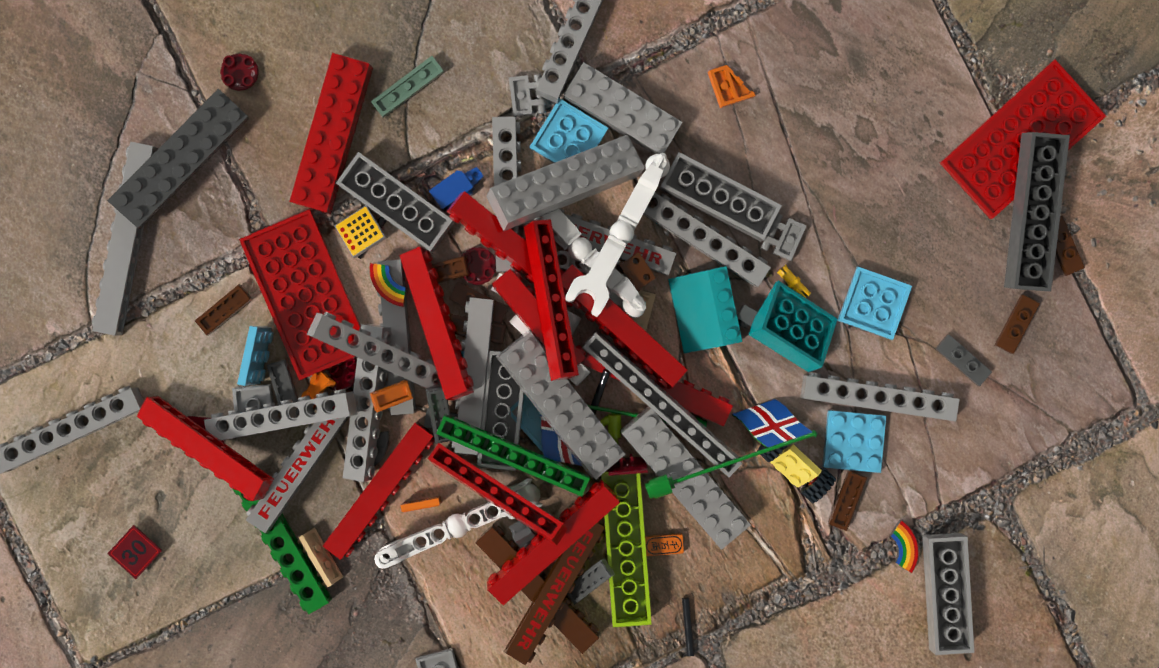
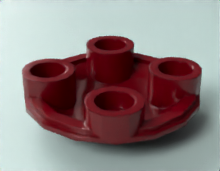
M239 53L231 56L228 55L223 59L220 74L223 83L231 90L243 91L255 84L258 79L259 70L258 65L251 56Z
M473 247L461 255L466 256L470 275L463 277L467 282L474 285H482L494 277L496 259L488 249Z
M354 358L347 360L339 366L335 365L330 369V378L336 382L333 388L329 386L332 391L348 389L354 384L357 361Z

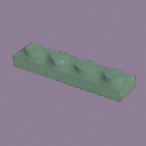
M431 56L373 99L371 103L384 118L442 75L444 71L434 57Z

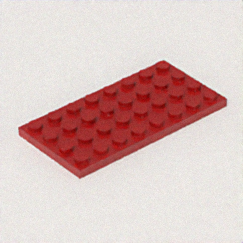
M1055 59L947 155L940 164L988 218L993 219L1014 200L1022 133L1039 132L1070 135L1068 150H1070L1101 122L1106 115Z
M308 209L239 239L298 379L303 380L314 373L324 371L356 357L307 335L316 313L324 314V312H328L336 316L335 320L340 323L342 320L354 324L353 329L359 331L361 328L312 211ZM336 326L330 329L331 336L336 334ZM353 334L348 337L349 344L354 341Z

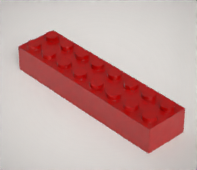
M332 53L289 202L327 214L332 213L339 185L336 182L344 172L372 75L373 67L370 63Z

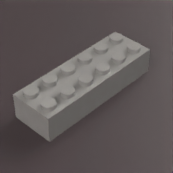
M584 62L563 95L565 101L621 135H628L631 141L654 155L665 153L683 123Z
M359 152L336 182L341 188L432 253L455 223L450 217Z
M680 152L675 157L668 174L659 188L760 242L765 239L782 205Z
M490 350L488 351L481 429L519 445L524 392L496 358L501 351ZM519 400L518 407L512 411L517 417V422H515L511 417V407ZM478 452L477 467L516 471V468Z
M962 533L922 535L929 650L935 655L974 653L968 537Z

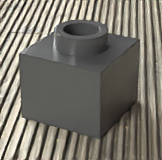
M742 305L737 313L739 325L746 329L748 327L751 328L758 312L746 305Z

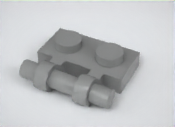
M540 74L534 75L535 82L529 83L528 75L509 77L514 117L533 115L532 107H538V114L546 113V99L536 95L537 99L531 100L530 90L537 89L534 86L537 78L542 77Z
M777 214L768 234L763 240L761 249L768 251L770 245H773L775 249L772 254L791 261L806 225L790 218L787 219L786 224L780 223L783 216ZM777 229L782 230L779 240L774 239Z

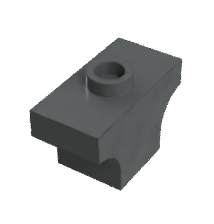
M520 521L509 526L513 534L512 537L520 548H526L531 543L532 538L537 535L534 530Z

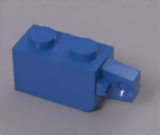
M477 167L466 173L456 171L430 189L429 192L441 209L446 211L460 193L465 191L472 196V191L475 190L474 187L484 176Z

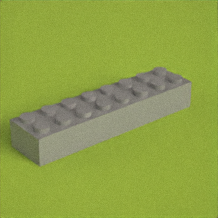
M625 135L491 187L486 197L503 231H506L637 178L645 167L629 136Z
M530 332L524 333L496 356L591 478L597 479L626 455L567 379L551 381L546 352Z
M649 406L620 429L623 436L659 477L666 474L668 478L672 477V480L704 470L659 415ZM708 473L674 484L673 494L721 550L751 526L745 516Z

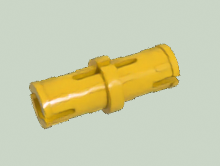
M785 264L782 267L785 273L779 269L777 274L788 284L789 288L807 298L806 296H809L811 292L801 283L800 277H796Z

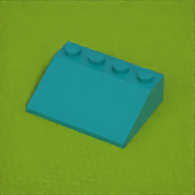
M727 266L668 279L684 354L743 342Z
M778 280L755 316L748 335L805 371L811 372L823 367L838 319Z

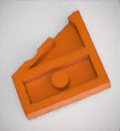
M728 65L707 72L720 108L756 96L753 91H750L743 84L744 82L734 74Z
M324 371L314 373L307 390L302 393L301 397L310 396V399H315L316 394L324 393L328 386L333 388L336 382Z

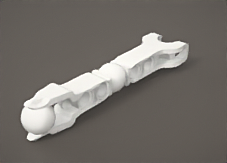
M665 153L655 154L647 159L645 164L646 171L640 177L617 222L611 226L610 235L587 275L579 276L573 280L565 296L567 302H574L575 298L581 293L590 294L594 300L591 314L595 317L601 314L609 299V291L606 287L607 280L626 245L632 241L634 230L652 199L660 178L666 176L670 170V163Z
M558 209L535 218L534 220L551 219L555 241L564 250L568 248L570 257L575 261H579V266L588 274L600 252L596 248L592 250L590 241L580 237L582 233L579 232L577 227L564 213ZM614 267L606 283L609 298L631 318L642 316L646 309L644 298L639 295L631 281L620 274Z
M527 478L518 484L508 487L514 492L517 491V494L540 508L543 505L539 502L540 490L537 486L531 484L532 478ZM487 502L471 509L467 514L466 512L463 514H452L442 524L433 525L382 546L375 555V563L379 568H388L415 554L443 543L446 538H460L466 535L472 528H478L507 516L509 519H514V517L497 507L498 513L496 515H490L487 509L495 505ZM471 514H478L480 521L473 523L470 520ZM442 529L445 535L442 538H437L434 535V531ZM420 536L424 537L427 541L423 546L419 545L416 541ZM387 553L390 558H386L384 554Z

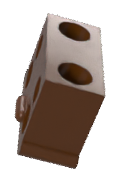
M639 252L626 261L618 263V267L624 276L631 281L638 292L641 290L640 288L656 278ZM633 259H636L638 263L634 264ZM644 275L648 276V280L644 279Z

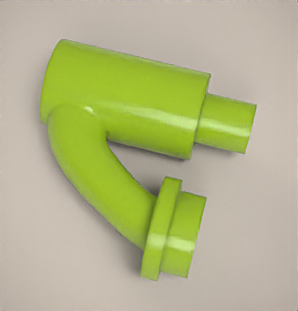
M609 413L600 422L604 427L608 425V433L619 444L618 438H621V415Z

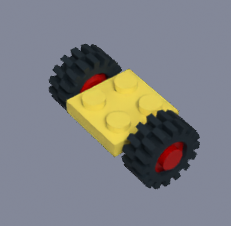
M761 444L757 451L765 449L766 447ZM794 444L788 448L786 445L760 454L789 479L790 483L797 488L803 485L800 492L811 503H815L823 498V495H826L827 491L832 488L831 486L835 484L836 478L826 468H818Z

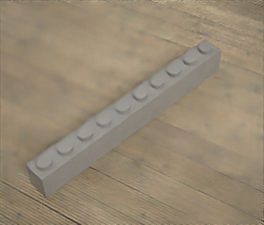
M130 142L126 149L127 160L126 165L122 168L123 180L119 188L158 148ZM114 208L116 215L115 220L111 224L112 235L111 240L107 244V259L103 263L104 275L99 283L101 290L99 297L96 299L95 305L97 310L96 315L92 319V331L122 336L144 226L138 229Z
M596 330L584 343L583 348L715 466L739 458L737 454L600 332ZM740 461L719 469L730 477L743 463Z

